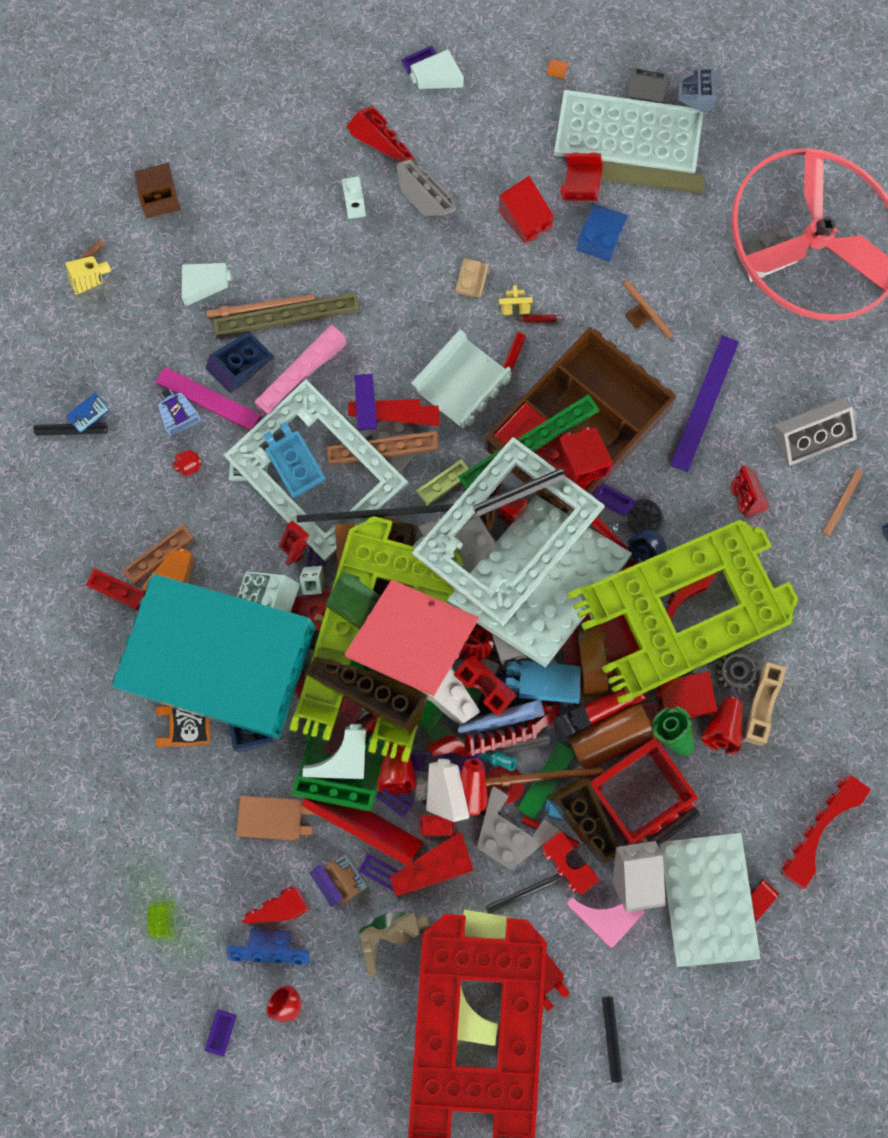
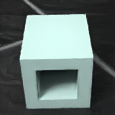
M323 566L304 567L299 578L303 595L322 594L326 584Z

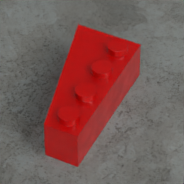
M461 831L390 876L396 897L474 871Z

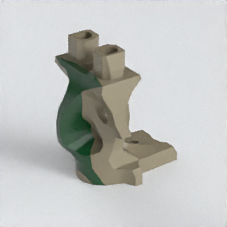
M390 912L376 917L367 926L359 927L369 978L377 974L376 953L379 940L385 939L393 944L409 942L420 935L419 930L430 927L427 915L416 917V914Z

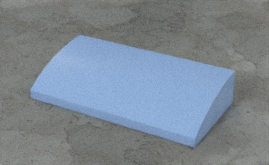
M536 700L507 708L499 716L492 712L471 718L467 722L460 724L458 731L462 734L471 733L473 735L544 716L541 700Z

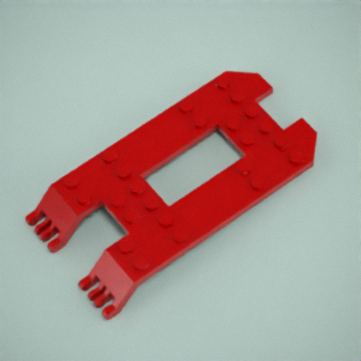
M444 913L422 933L408 1138H451L452 1111L492 1113V1138H535L547 942L527 919L506 917L505 939L465 936L466 915ZM461 980L502 982L496 1068L456 1065Z

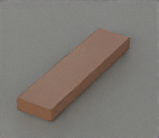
M182 524L122 571L130 582L136 585L156 570L172 550L179 551V549L185 548L195 538Z

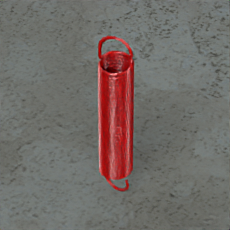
M518 315L524 316V322L527 323L557 322V315Z

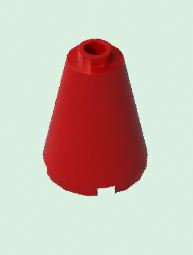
M733 696L725 698L702 733V742L707 747L718 751L719 747L726 750V754L739 752L741 748L743 704L738 698Z
M390 743L387 754L383 758L377 790L382 793L383 789L389 790V794L411 793V789L416 791L417 782L411 756L409 755L408 762L402 761L401 757L405 746L397 745L395 758H390L394 744Z
M472 758L465 761L460 771V777L469 816H476L482 810L485 811L487 809L488 794L484 764L480 760Z

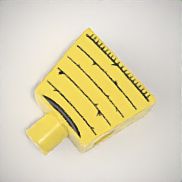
M93 256L65 263L69 282L76 295L102 284L101 275L111 272L107 261L97 264Z

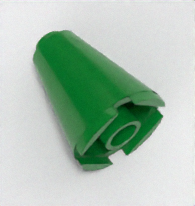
M680 707L673 709L665 708L657 713L652 722V732L656 739L680 756L690 755L695 748L690 715Z

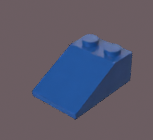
M594 204L579 236L576 250L610 262L628 215Z

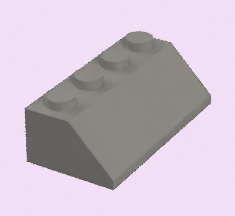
M843 399L836 400L774 425L776 441L789 466L857 439L853 407Z

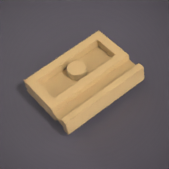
M464 258L455 293L481 299L489 264H482L479 261Z

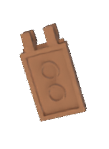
M240 796L236 836L297 841L300 835H314V827L300 825L301 815L315 816V813L301 806L303 803L301 800Z

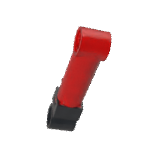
M623 687L616 692L552 720V723L559 738L562 739L647 699V696L643 693L619 705L618 697L627 694Z

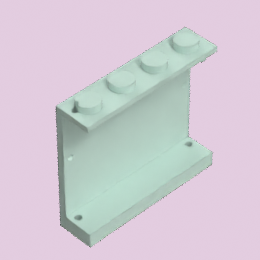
M460 329L411 384L413 390L433 406L439 405L440 412L464 429L473 423L478 412L481 413L486 408L487 402L498 395L499 389L503 384H508L512 374L510 367L504 369L468 341L466 333Z

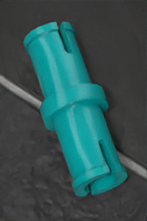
M487 750L485 753H477L480 754V758L491 762L493 766L499 765L513 771L517 765L515 758L506 756L499 750Z

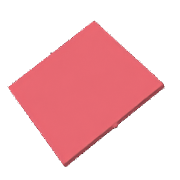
M391 580L346 651L345 657L435 696L454 661L459 657V653L478 622L479 617Z

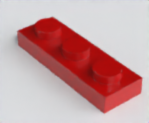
M95 568L86 583L87 587L137 611L142 597H145L146 594L144 591Z

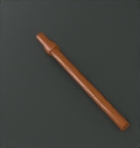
M603 767L514 776L504 774L500 775V777L486 778V785L506 787L516 783L596 776L603 774Z

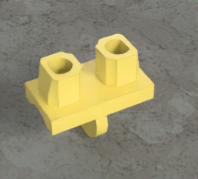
M513 285V291H506V296H513V298L499 299L502 315H512V305H519V315L529 314L530 304L533 303L532 297L517 298V296H524V290H517V285Z

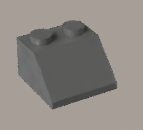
M633 67L628 96H631V99L641 100L643 98L648 99V102H662L668 74Z

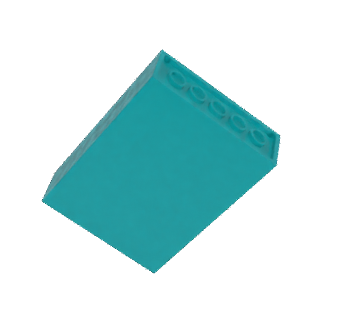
M152 574V577L146 584L147 591L145 597H142L140 601L138 616H135L133 620L132 633L127 637V647L120 656V666L118 672L113 676L112 687L125 694L279 739L316 625L310 618Z

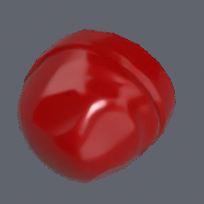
M292 986L278 988L270 996L267 1003V1016L281 1022L296 1019L302 1005L300 994Z

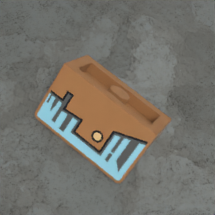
M347 854L342 855L324 867L342 896L340 900L342 905L368 888V885Z

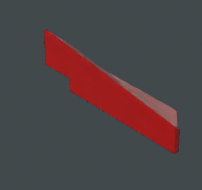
M420 399L375 401L376 420L439 426V405L420 406ZM356 401L348 402V416L357 417Z

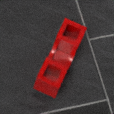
M474 655L465 660L453 674L467 688L473 686L479 689L485 696L483 703L497 716L517 697L507 685Z
M559 830L558 833L542 845L544 848L542 853L548 860L553 859L556 863L554 868L561 877L564 875L569 880L567 885L574 893L578 891L582 895L600 881L587 862L579 867H572L567 864L566 855L574 848V845L562 830Z

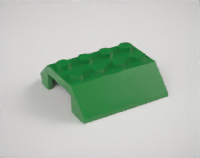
M319 724L318 733L315 737L311 736L313 729L309 728L306 737V750L299 776L296 775L291 795L371 811L378 791L377 782L384 758L381 754L383 746H385L384 741L378 739L376 752L372 753L368 752L373 735H370L369 741L365 739L364 779L303 777L304 765L317 764L332 756L323 752L327 740H324L322 737L327 725Z

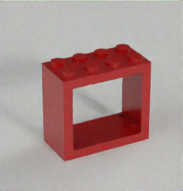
M653 738L590 782L604 814L626 845L643 843L647 840L645 835L649 833L651 836L663 828L662 823H671L679 817L678 812L682 811L684 813L696 805L694 801L698 799V796L656 738ZM647 755L648 758L651 756L678 794L677 798L679 801L637 831L633 832L632 829L627 831L600 792L603 789L601 785L643 756Z

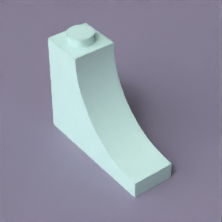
M350 724V727H346L344 739L338 750L325 761L304 765L303 777L364 779L366 727H362L361 724Z

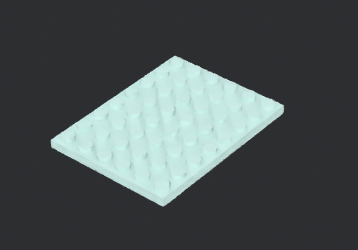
M536 495L518 519L499 538L492 551L478 563L470 574L488 589L492 581L500 574H503L513 582L568 518L567 514ZM587 527L503 627L457 590L447 600V604L478 616L477 624L546 667L585 617L579 618L576 615L585 610V606L577 610L573 608L574 604L583 602L580 595L570 600L567 593L620 572L631 558L632 553Z

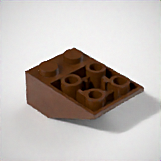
M169 162L134 171L137 191L146 219L181 210Z

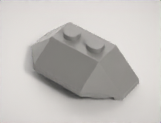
M411 160L397 164L401 192L424 216H437L456 210L453 197L430 173L414 165V162Z

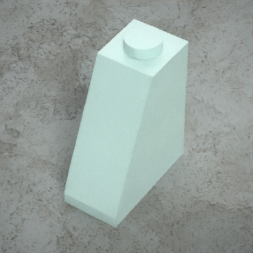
M448 49L410 66V80L412 84L417 85L418 89L461 88L464 86V77Z
M226 263L182 265V300L184 305H190L228 288V281L232 280V275Z

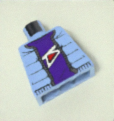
M171 389L161 393L164 401L159 403L158 407L165 429L170 437L202 421L197 411L182 393L174 395Z

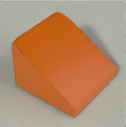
M551 59L547 75L564 79L568 63Z

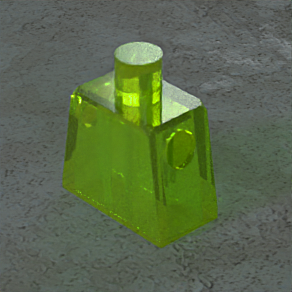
M174 900L153 901L148 905V936L154 941L175 939Z

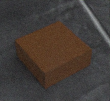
M641 304L625 314V317L635 329L651 320V316Z

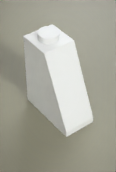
M438 759V762L429 763L426 811L455 822L469 818L458 765L450 763L448 759Z

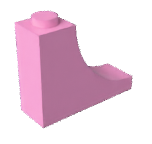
M570 898L565 903L609 948H612L645 913L644 910L626 912L622 903L603 910L586 907L574 898Z

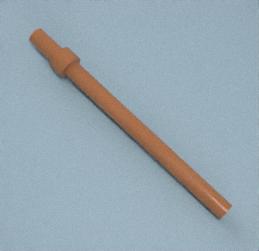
M315 295L234 307L222 306L220 309L208 310L206 314L207 318L218 316L223 318L231 314L314 301Z

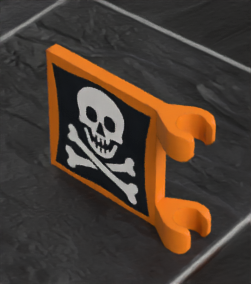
M158 706L155 708L157 716L170 715V738H156L155 744L157 747L210 744L209 718L172 707Z

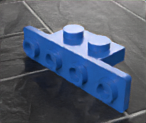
M250 928L248 946H227L228 959L235 962L243 960L255 963L273 962L275 964L293 963L295 965L309 964L310 962L309 950L290 949L291 930Z

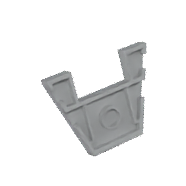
M385 420L377 422V429L358 431L366 440L370 437L374 440L414 434L407 423ZM416 454L389 457L387 459L401 474Z
M475 513L454 536L463 543V547L460 550L458 548L455 550L462 558L464 564L462 568L469 574L496 546V542L484 522ZM439 521L418 527L424 538Z
M493 786L477 848L512 870L558 833L560 829L546 819H543L534 835L531 836L498 814L509 795Z

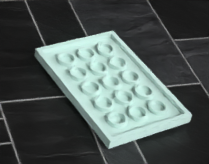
M736 833L663 842L660 847L663 854L664 876L677 967L761 959L742 834Z

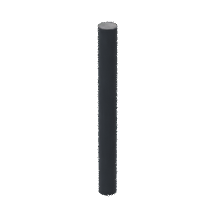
M557 873L486 905L488 914L560 882L562 878Z

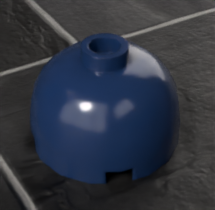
M650 529L640 530L628 540L630 544L628 546L629 552L632 553L631 557L638 562L639 558L642 561H646L667 550L663 537Z

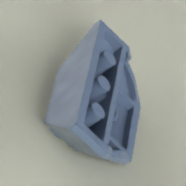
M696 68L692 74L683 78L679 82V100L695 110L702 112L714 110L716 101L714 68Z

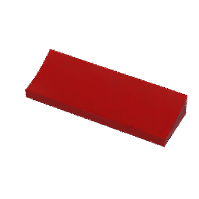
M305 798L301 805L407 866L413 861L423 843L422 840L370 811Z

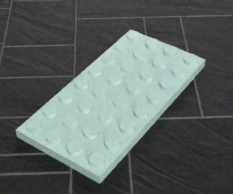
M564 90L554 156L565 157L566 153L596 152L601 153L603 161L695 174L703 112L691 107Z

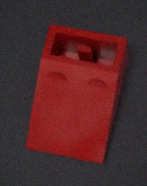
M745 465L741 466L731 482L730 491L738 500L737 508L739 512L743 513L744 517L766 511L770 505L756 472Z
M289 886L280 892V897H271L263 902L261 909L254 908L244 914L245 919L241 922L242 924L295 920L311 910V907L300 888Z

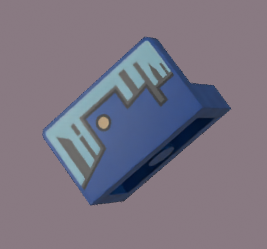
M94 393L69 412L66 417L82 433L109 412V408Z

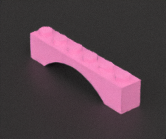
M331 324L255 401L257 410L266 417L312 372L332 359L346 345L345 336Z

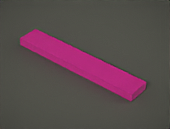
M164 367L156 380L157 385L165 389H171L175 394L182 393L187 400L248 431L252 430L261 419L260 414Z

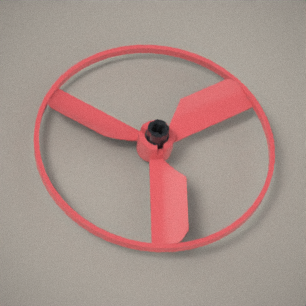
M799 148L774 154L754 167L743 180L732 207L731 224L733 240L738 256L747 273L755 284L772 300L784 308L805 317L827 321L844 320L871 310L888 295V255L861 235L834 238V234L837 232L835 220L829 216L823 217V158L837 162L858 174L875 190L887 210L888 195L866 171L855 163L834 153L817 149ZM805 155L804 196L813 220L806 226L802 236L746 256L739 237L737 217L738 206L745 185L756 171L769 162L787 156ZM808 246L814 249H822L826 246L885 292L874 303L861 310L846 314H822L805 310L786 301L770 289L756 272H769L804 259Z

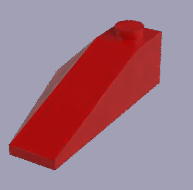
M373 105L358 111L346 126L354 138L400 162L407 160L413 162L415 160L405 144L396 140L397 133L386 127L388 121Z

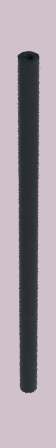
M454 504L297 515L296 518L297 523L370 518L373 516L384 517L448 512Z

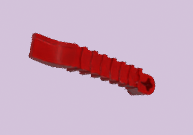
M543 701L542 706L545 715L526 720V727L522 723H516V731L513 727L507 726L506 734H504L503 730L498 729L496 730V737H494L493 733L486 732V740H484L481 733H476L475 743L472 734L465 733V745L457 736L447 735L428 745V752L432 754V757L450 752L457 753L462 757L475 756V754L485 753L487 750L493 751L498 747L504 748L506 747L505 745H515L519 741L526 742V739H536V735L543 727L553 725L552 720L559 717V702Z

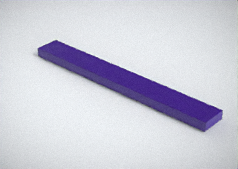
M721 336L670 466L688 473L739 341Z

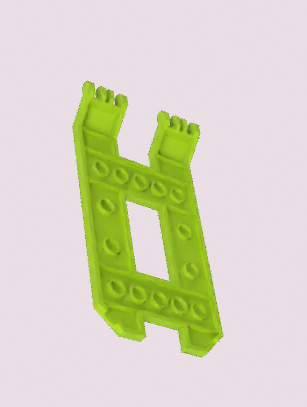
M373 516L366 522L358 526L356 525L349 530L311 663L316 656L350 666L351 659L345 657V653L364 624L377 578L387 581L394 580L445 603L454 593L455 588L412 555L416 547L388 540L392 521ZM454 550L452 560L461 566L462 558ZM307 676L299 703L292 718L290 730L296 732L299 720L303 718L307 720L303 728V734L308 735L311 722L313 721L315 723L311 736L315 737L318 733V726L321 723L327 725L322 738L329 741L343 697ZM378 718L368 752H376L379 739L386 741L381 753L383 756H386L389 744L394 743L390 758H395L397 745L405 746L401 760L408 762L417 726L410 736Z
M737 520L605 579L567 593L570 600L580 595L583 601L574 604V610L586 607L585 610L576 614L579 618L589 614L591 621L588 620L582 623L584 630L624 614L638 643L639 651L602 667L604 673H608L615 668L618 676L608 680L609 684L617 680L621 681V684L612 687V690L616 692L624 687L627 693L618 697L619 705L792 623V614L794 607L797 605L798 597L791 583L788 582L773 588L757 554L772 547L763 529L754 528L747 525V522ZM722 570L739 605L676 633L660 597Z

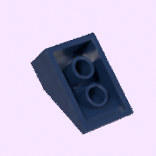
M247 332L210 354L205 369L231 394L242 387L273 359L274 355L250 332Z

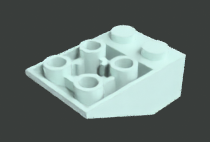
M246 571L237 598L291 612L300 583L285 575Z

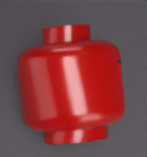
M189 449L177 453L172 465L176 473L179 472L182 476L186 477L197 473L202 463L199 454Z

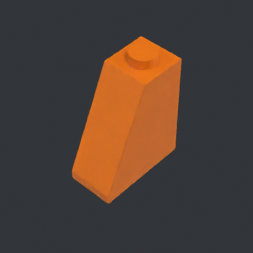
M186 549L172 550L153 574L188 583L194 557ZM148 580L144 583V585H143V587H142V590H143L145 593H146V591H147V589H146V584H147Z

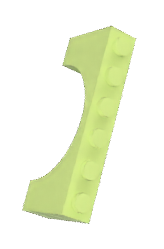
M464 910L463 915H466L465 936L505 938L506 916ZM461 986L457 1040L495 1046L498 1023L487 1020L477 1014L466 1001Z

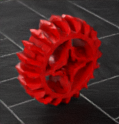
M476 623L459 653L458 660H467L472 655L480 662L483 659H487L494 648L491 632Z

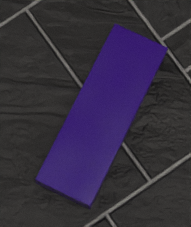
M373 374L354 375L358 431L377 429Z

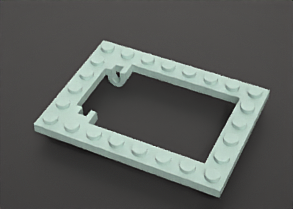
M304 380L224 455L288 523L292 520L297 523L296 516L306 515V513L263 470L272 461L262 447L267 444L263 434L270 431L274 437L282 430L280 427L282 423L287 422L288 424L296 416L302 419L307 427H310L319 419L380 481L350 511L382 509L409 484L307 380ZM369 518L339 520L336 524L355 523V526H358ZM314 522L297 523L309 534L307 543L325 562L337 551L335 525L327 533H324Z
M513 437L412 552L414 557L502 627L604 509V504L566 477L545 488L575 510L513 582L503 574H500L492 581L488 589L452 560L454 557L453 552L456 548L460 550L463 547V543L454 536L475 513L473 506L485 501L515 466L519 467L533 479L557 470Z

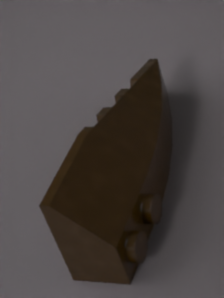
M316 656L305 672L307 676L410 736L422 717L428 698L427 694L387 675L371 670L359 669L351 665L340 664L339 662Z

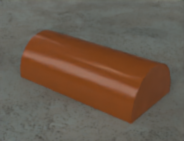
M641 702L568 735L583 769L593 768L656 738Z

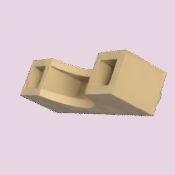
M769 662L762 666L743 741L759 746L767 743L772 725V710L777 694L782 687L786 672L785 667Z

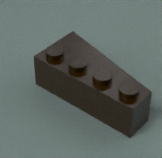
M578 779L546 796L597 861L606 863L616 857V849L620 846L589 779Z

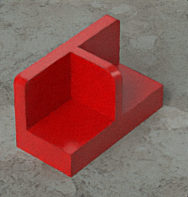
M526 498L523 501L517 499L499 507L498 517L511 525L527 508L528 500Z

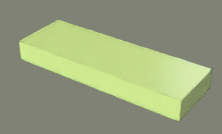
M461 459L416 490V493L428 506L462 483L458 476L469 468Z

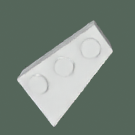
M451 667L435 696L427 694V700L434 703L439 710L455 723L462 724L480 713L463 684L453 675L455 672Z

